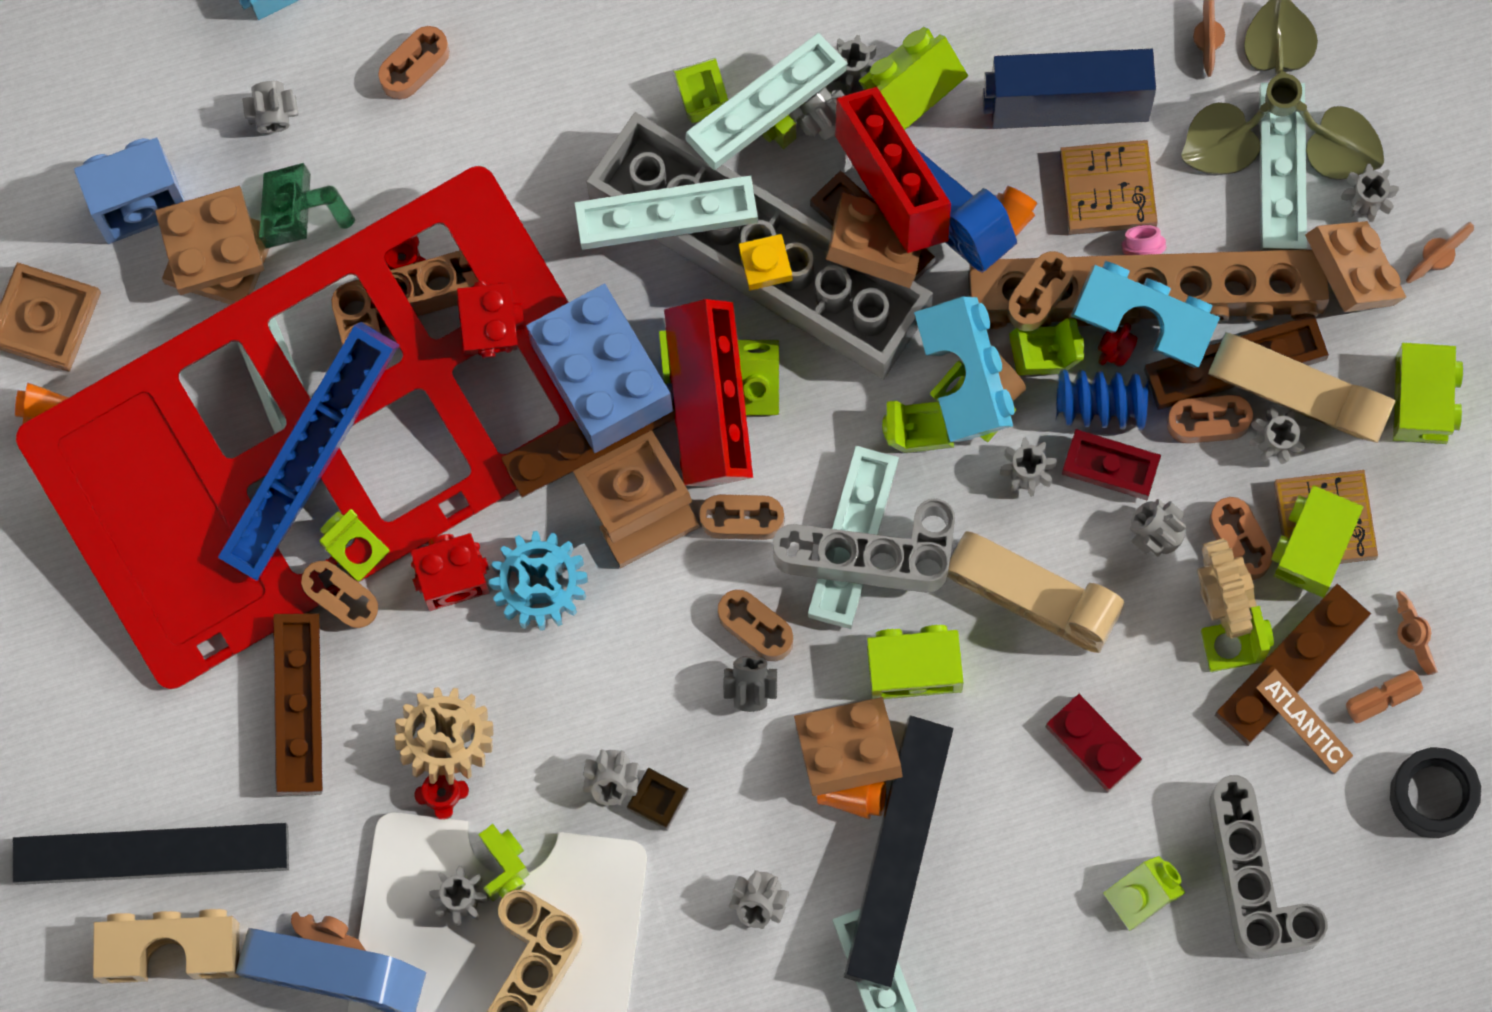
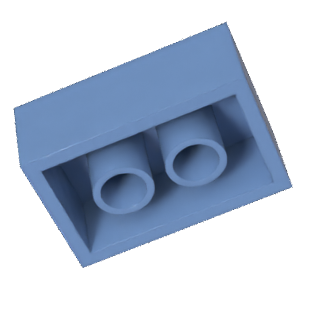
M605 283L526 325L531 346L594 453L673 411L670 391Z

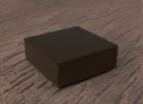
M648 767L637 787L636 795L632 796L627 805V810L668 831L689 789Z

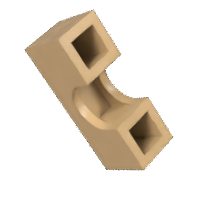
M223 909L200 910L199 917L181 918V912L160 911L153 913V919L135 920V914L130 913L107 915V922H94L93 978L102 984L148 982V964L152 954L158 948L168 944H176L183 947L186 955V974L194 980L240 978L236 974L240 958V923L233 916H227V910Z

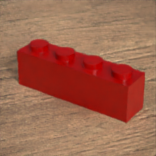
M878 87L837 98L835 137L906 252L911 253L947 242L949 239L951 202Z
M703 299L664 309L671 368L670 380L673 386L676 412L675 424L678 430L681 456L680 468L683 473L684 485L714 487L754 478L733 302Z

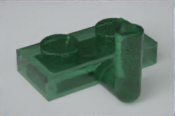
M304 163L265 172L263 175L259 238L266 249L307 239L309 208L326 204L342 229L351 227L355 222V218L334 186L328 185L310 190L311 173Z

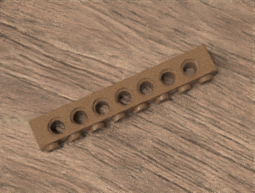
M1312 249L1068 257L1073 266L1072 281L1067 289L1070 297L1059 301L1047 320L1040 327H1047L1051 325V322H1062L1066 318H1075L1071 314L1091 267L1094 265L1103 267L1105 261L1129 270L1127 278L1137 283L1144 284L1146 278L1170 287L1171 291L1168 296L1183 302L1186 301L1188 295L1181 290L1180 286L1185 283L1198 285L1202 289L1203 294L1194 298L1211 304L1213 307L1210 313L1220 317L1218 322L1228 320L1229 316H1247V319L1250 321L1269 320L1273 318V315H1291V318L1296 320L1310 315L1317 317L1318 314L1324 313L1329 301L1328 280ZM1037 258L999 259L983 273L969 264V297H977L978 302L985 306L990 319L989 329L1004 328L1007 326V323H1010L1008 318L1009 300L1004 297L1003 293L1007 289L1017 288ZM1055 265L1051 270L1043 267L1045 276L1041 286L1046 288L1053 278L1062 280L1060 277V267ZM1274 280L1284 281L1290 286L1291 292L1287 294L1276 293L1272 290L1269 283ZM1232 281L1239 282L1245 286L1247 293L1233 295L1226 289L1225 284ZM1034 294L1026 305L1019 302L1018 304L1021 307L1019 315L1026 317L1029 313H1033L1037 316L1035 308L1039 297ZM1134 307L1123 315L1119 325H1124L1125 323L1133 325L1139 323L1140 319L1157 318L1151 311L1145 308ZM1075 318L1077 320L1078 327L1091 325L1089 323H1086L1082 320Z

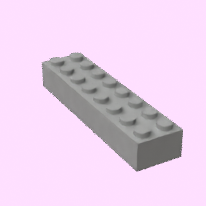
M634 112L589 176L586 184L589 199L593 200L742 176L724 165L713 170L691 145L637 112ZM753 183L758 223L655 239L883 380L918 330L914 312L932 306L933 292L913 281L910 288L826 260L832 231ZM782 234L793 281L749 291L738 244Z

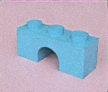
M1108 261L1104 262L1103 267L1097 265L1091 267L1071 314L1072 317L1114 333L1123 315L1128 310L1134 307L1145 308L1156 316L1160 326L1159 337L1153 351L1193 368L1200 366L1220 317L1210 313L1213 307L1211 304L1191 296H1187L1185 302L1168 296L1171 291L1170 287L1146 278L1144 285L1127 278L1129 270Z
M963 296L914 312L926 355L942 356L953 352L962 359L965 365L966 376L961 388L951 395L938 398L950 442L967 441L1013 427L1011 415H1014V404L1010 393L1006 389L1003 390L999 376V372L1002 371V362L997 349L991 346L986 329L990 328V319L985 306L978 302L977 297Z

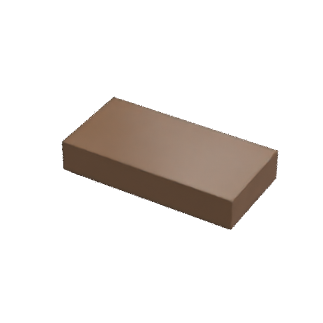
M689 504L615 543H612L603 525L599 526L620 569L700 528Z

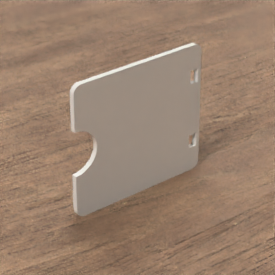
M392 812L382 816L375 827L359 941L366 951L397 958L427 972L416 1012H487L528 944L511 935L502 924L498 915L501 896L493 902L490 898L488 902H478L476 911L480 918L476 920L471 915L462 917L460 926H456L451 913L448 912L441 918L436 915V909L443 903L441 900L431 898L429 891L440 890L442 885L438 875L440 872L449 878L456 875L458 866L463 867L466 874L465 878L468 880L478 874L481 876L483 881L475 890L484 894L486 892L483 888L500 874L490 871L476 858L470 844L468 821L455 819L441 820L437 817ZM558 832L556 844L549 857L523 879L526 885L522 890L536 895L568 914L576 921L582 934L580 951L543 1012H628L647 869V854L643 846L638 842ZM460 886L456 894L449 895L448 897L451 898L455 906H460L461 900L469 898L470 895L466 893L463 886ZM527 903L514 905L509 912V921L514 924L528 922L532 917L533 907ZM565 926L554 928L549 933L548 944L555 948L567 946L573 937L572 930ZM542 966L529 968L524 975V984L530 988L543 986L548 979V970ZM349 1000L348 1012H384L367 1004ZM509 1006L502 1012L524 1011L521 1007Z

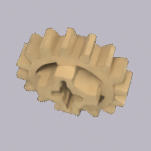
M1224 538L1202 544L1204 567L1197 568V573L1200 580L1201 595L1204 604L1208 608L1211 620L1220 619L1221 625L1225 628L1226 635L1230 639L1252 633L1250 608L1257 606L1254 596L1253 581L1244 564L1243 557L1234 558L1233 551L1229 548L1228 542Z
M437 687L434 688V698L427 699L420 692L417 694V707L409 704L403 706L404 718H399L395 721L396 733H398L394 736L396 750H401L400 761L402 765L413 763L412 772L416 778L426 771L429 773L430 783L435 784L439 775H445L447 782L454 784L456 773L461 772L464 777L469 779L472 777V764L482 768L485 766L484 753H491L493 750L492 738H490L493 736V722L487 721L488 712L486 706L475 709L474 695L470 694L464 700L459 699L458 688H453L449 696H443L440 688ZM423 722L424 728L418 730L417 737L414 738L417 727ZM475 733L472 743L465 749L464 743L470 741L471 734Z

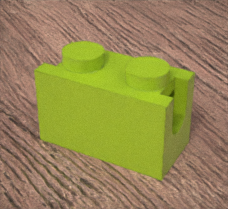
M923 26L920 30L907 35L903 40V44L889 56L876 61L870 68V72L862 77L859 82L864 90L878 87L905 130L965 80L968 74L946 36L939 34L934 38L931 31Z
M1402 342L1395 359L1393 441L1447 444L1449 435H1452L1454 430H1460L1462 405L1455 404V388H1461L1463 362L1456 361V346Z
M1314 485L1307 498L1298 495L1288 520L1296 523L1290 538L1281 535L1271 558L1272 561L1279 563L1273 577L1324 598L1330 588L1364 506Z
M929 625L920 629L921 633L903 635L901 629H885L877 631L875 633L876 637L867 638L872 699L883 697V700L962 693L964 681L958 630H948L946 625Z

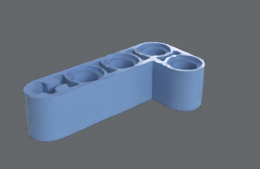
M248 928L236 969V974L244 978L364 1003L384 1012H416L427 973L402 960L387 955Z

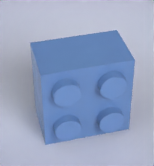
M157 137L150 140L146 138L137 139L126 145L124 150L111 155L99 154L92 156L82 166L74 168L90 214L107 244L158 226L159 223L155 210L185 201L174 170Z

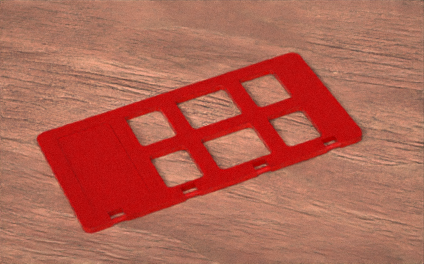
M474 166L463 171L30 419L18 429L16 442L20 451L154 678L162 687L167 689L180 688L273 633L274 614H306L320 606L304 592L301 584L302 574H296L291 570L279 548L257 581L218 558L251 502L247 495L248 488L267 475L311 400L269 329V322L274 317L348 275L356 276L394 340L400 345L399 348L403 357L399 363L384 371L352 426L417 389L423 390L428 395L471 469V473L467 478L397 519L386 522L378 514L341 449L337 450L321 477L323 483L342 515L344 516L352 509L358 515V519L389 549V553L361 581L409 554L411 550L428 543L430 539L445 533L517 490L501 461V458L507 454H501L497 451L452 374L456 366L475 355L463 356L460 327L440 339H433L428 335L384 260L385 255L389 251L434 225L442 224L448 229L478 282L487 281L491 285L500 282L504 284L511 283L513 303H522L524 329L516 330L518 349L559 417V422L556 426L515 450L575 420L531 346L526 325L569 303L496 178L487 168ZM231 342H239L286 419V426L283 430L234 458H227L221 452L182 386L179 374L185 368ZM462 492L469 505L446 518L439 505ZM355 538L353 544L345 548V554L352 563L362 564L371 557L372 547L366 539ZM332 556L325 560L334 565L339 564ZM314 570L309 576L314 582L311 587L312 591L318 594L320 590L325 589L336 596L341 589L334 584L325 588L318 576L322 573ZM221 633L228 646L204 659L197 646Z

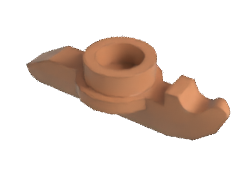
M1214 0L1203 1V21L1195 27L1193 34L1195 44L1203 51V64L1207 77H1211L1214 70L1215 50L1220 48L1225 40L1224 28L1215 21Z
M1471 222L1466 223L1447 240L1434 238L1428 241L1423 249V260L1412 269L1406 282L1411 283L1422 278L1430 269L1444 270L1450 267L1455 259V248L1463 243L1474 231V225Z
M1398 591L1396 593L1398 600L1397 611L1399 614H1402L1404 620L1398 627V638L1407 648L1414 649L1419 664L1428 675L1436 674L1438 670L1428 645L1432 634L1431 627L1424 618L1418 616L1409 597L1404 592Z
M298 912L292 914L291 924L295 933L301 938L366 951L358 939L346 935L348 927L339 919L325 916L322 922L316 923L313 915L308 914L305 917H301Z

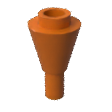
M27 383L26 391H17L15 417H23L24 424L69 397Z

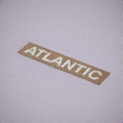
M1276 669L1256 687L1334 774L1353 757V754Z

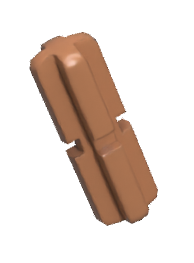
M1409 670L1384 682L1380 689L1375 686L1350 698L1346 703V708L1355 723H1360L1385 711L1389 704L1394 707L1419 695L1423 690V685L1416 672Z

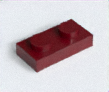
M1075 429L1062 475L1148 501L1161 455Z
M1080 693L1045 725L1046 729L1107 792H1110L1142 761V758Z

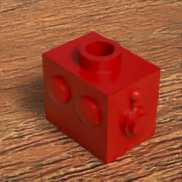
M487 281L475 282L471 287L457 288L463 356L479 354L482 358H493L499 352L511 353L517 350L516 330L524 329L522 303H513L511 283L504 284L500 282L491 285Z
M471 533L454 537L453 534L439 535L430 539L428 546L411 550L413 558L411 567L416 573L415 578L412 579L416 592L423 593L429 611L490 594L485 578L487 570H490L486 557L480 555V544L474 541Z

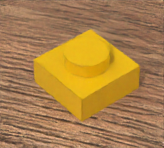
M782 234L738 244L749 291L793 281Z

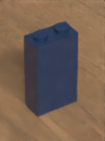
M1153 48L994 56L992 72L984 73L983 112L984 114H992V129L1149 122L1156 93Z

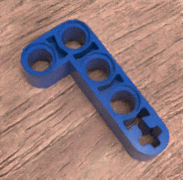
M916 147L951 202L949 239L945 243L976 270L983 273L1017 244L1006 209L997 197L985 188H982L973 196Z

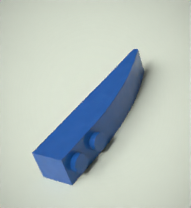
M362 322L354 325L218 556L219 559L256 581L259 579L399 348V344Z

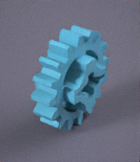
M533 531L531 542L525 543L520 535L516 536L517 548L512 551L510 548L502 546L500 550L505 561L492 562L493 571L499 574L500 577L489 579L491 589L501 590V592L493 597L496 606L508 604L504 611L507 620H511L517 614L520 615L519 623L521 628L526 629L531 620H536L539 630L543 631L548 619H553L554 623L559 627L563 625L561 613L566 611L568 614L576 615L577 610L573 600H585L586 598L585 591L578 587V585L588 582L587 573L576 571L584 565L581 555L570 558L574 550L572 543L568 541L559 547L558 538L555 533H551L547 542L541 541L538 531ZM533 554H546L541 558L527 557ZM564 567H566L569 575L566 591L558 583V578L563 573ZM512 570L519 578V584L514 589L515 593L513 595L509 589V579ZM528 573L538 578H542L545 575L550 589L538 583L532 586ZM534 604H550V606L544 608H531Z

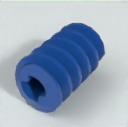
M1066 369L1060 370L1057 381L1055 421L1058 414L1063 413L1066 425L1072 426L1076 415L1081 414L1084 426L1090 427L1094 416L1099 415L1102 428H1108L1112 417L1117 416L1120 429L1125 430L1130 418L1135 417L1138 430L1143 431L1147 417L1148 381L1145 387H1143L1139 374H1132L1127 386H1125L1122 375L1118 372L1114 373L1109 385H1107L1102 371H1097L1092 383H1089L1084 370L1078 371L1074 382L1070 381Z

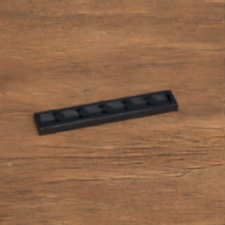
M912 715L907 719L898 754L903 777L892 779L843 978L887 991L892 986L954 728Z
M287 823L13 837V883L15 885L289 871V830Z

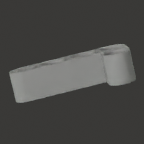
M936 498L922 502L917 507L914 515L911 539L789 524L780 528L774 536L773 560L778 569L790 575L924 593L934 592L945 584L948 576L955 513L952 507L944 500ZM929 516H937L944 520L946 527L939 532H930L923 527L921 522ZM792 542L799 544L796 557L787 556V549H789ZM813 544L818 545V561L812 560ZM834 547H841L849 552L850 558L842 564H835L827 559L826 553ZM879 553H886L892 556L896 563L890 569L880 570L872 565L871 559ZM923 559H931L939 564L941 570L933 576H926L917 570L916 565Z
M1229 775L1222 778L1216 784L1210 796L1209 808L1235 943L1238 950L1251 959H1262L1306 952L1313 949L1325 937L1328 929V921L1324 912L1312 904L1277 907L1254 788L1246 778L1239 775ZM1228 790H1232L1233 796L1236 798L1241 797L1242 800L1236 808L1237 821L1225 825V823L1231 821L1234 815L1231 803L1228 801L1222 802V799ZM1235 834L1246 836L1252 843V852L1246 855L1235 853L1229 845V837ZM1243 879L1255 881L1261 889V897L1256 900L1243 898L1238 891V882ZM1297 917L1309 919L1315 926V936L1310 939L1299 937L1293 930V920ZM1253 924L1264 926L1270 935L1269 944L1265 946L1252 944L1247 937V927Z

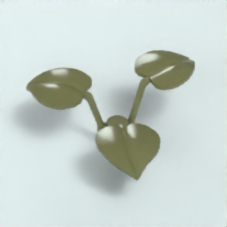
M1269 0L1257 12L1250 23L1244 42L1245 54L1252 67L1260 71L1275 68L1276 76L1268 83L1265 103L1260 106L1258 112L1248 122H1246L1241 109L1233 104L1218 102L1204 107L1193 118L1189 126L1181 158L1187 165L1204 173L1223 175L1239 172L1248 167L1260 152V141L1251 129L1269 112L1276 116L1285 117L1293 114L1295 111L1299 112L1308 127L1316 132L1308 140L1306 153L1311 166L1324 177L1342 180L1347 179L1351 172L1362 175L1367 164H1371L1373 171L1378 170L1384 164V152L1379 136L1373 126L1362 114L1352 108L1344 106L1331 107L1324 113L1320 125L1314 121L1307 110V105L1301 102L1302 85L1295 76L1284 72L1283 68L1299 70L1311 61L1315 56L1318 44L1316 30L1309 18L1291 0Z

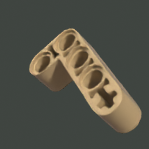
M1225 332L1208 372L1209 375L1285 408L1294 410L1332 428L1378 443L1395 404V400L1362 386L1347 383L1228 332Z
M964 532L950 558L947 577L954 582L1093 653L1101 652L1124 605V600L1108 588L1095 583H1088L1086 588L1083 589L973 532Z
M522 889L513 890L501 899L498 906V915L505 929L528 945L487 1012H502L509 1006L521 1007L524 1012H543L579 953L582 945V934L576 921L568 914L528 891ZM518 903H527L533 907L532 917L524 924H514L509 921L510 909ZM558 926L568 927L573 932L571 942L563 948H555L548 944L549 933ZM533 966H542L548 970V979L539 988H530L524 984V975Z

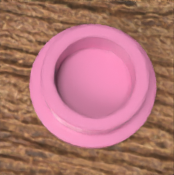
M1151 225L1136 226L1127 230L1125 233L1126 239L1122 242V252L1124 255L1161 254L1166 250V239L1161 236V231L1158 227Z

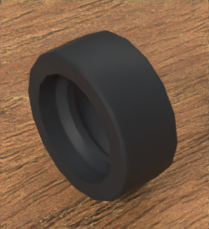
M1430 747L1416 751L1400 765L1390 784L1389 800L1395 816L1406 829L1421 837L1439 839L1455 834L1474 817L1481 803L1482 786L1476 769L1464 756L1451 749ZM1430 766L1442 767L1452 772L1459 780L1462 788V802L1458 810L1450 817L1430 819L1419 814L1411 805L1408 796L1409 783L1413 775L1419 770Z

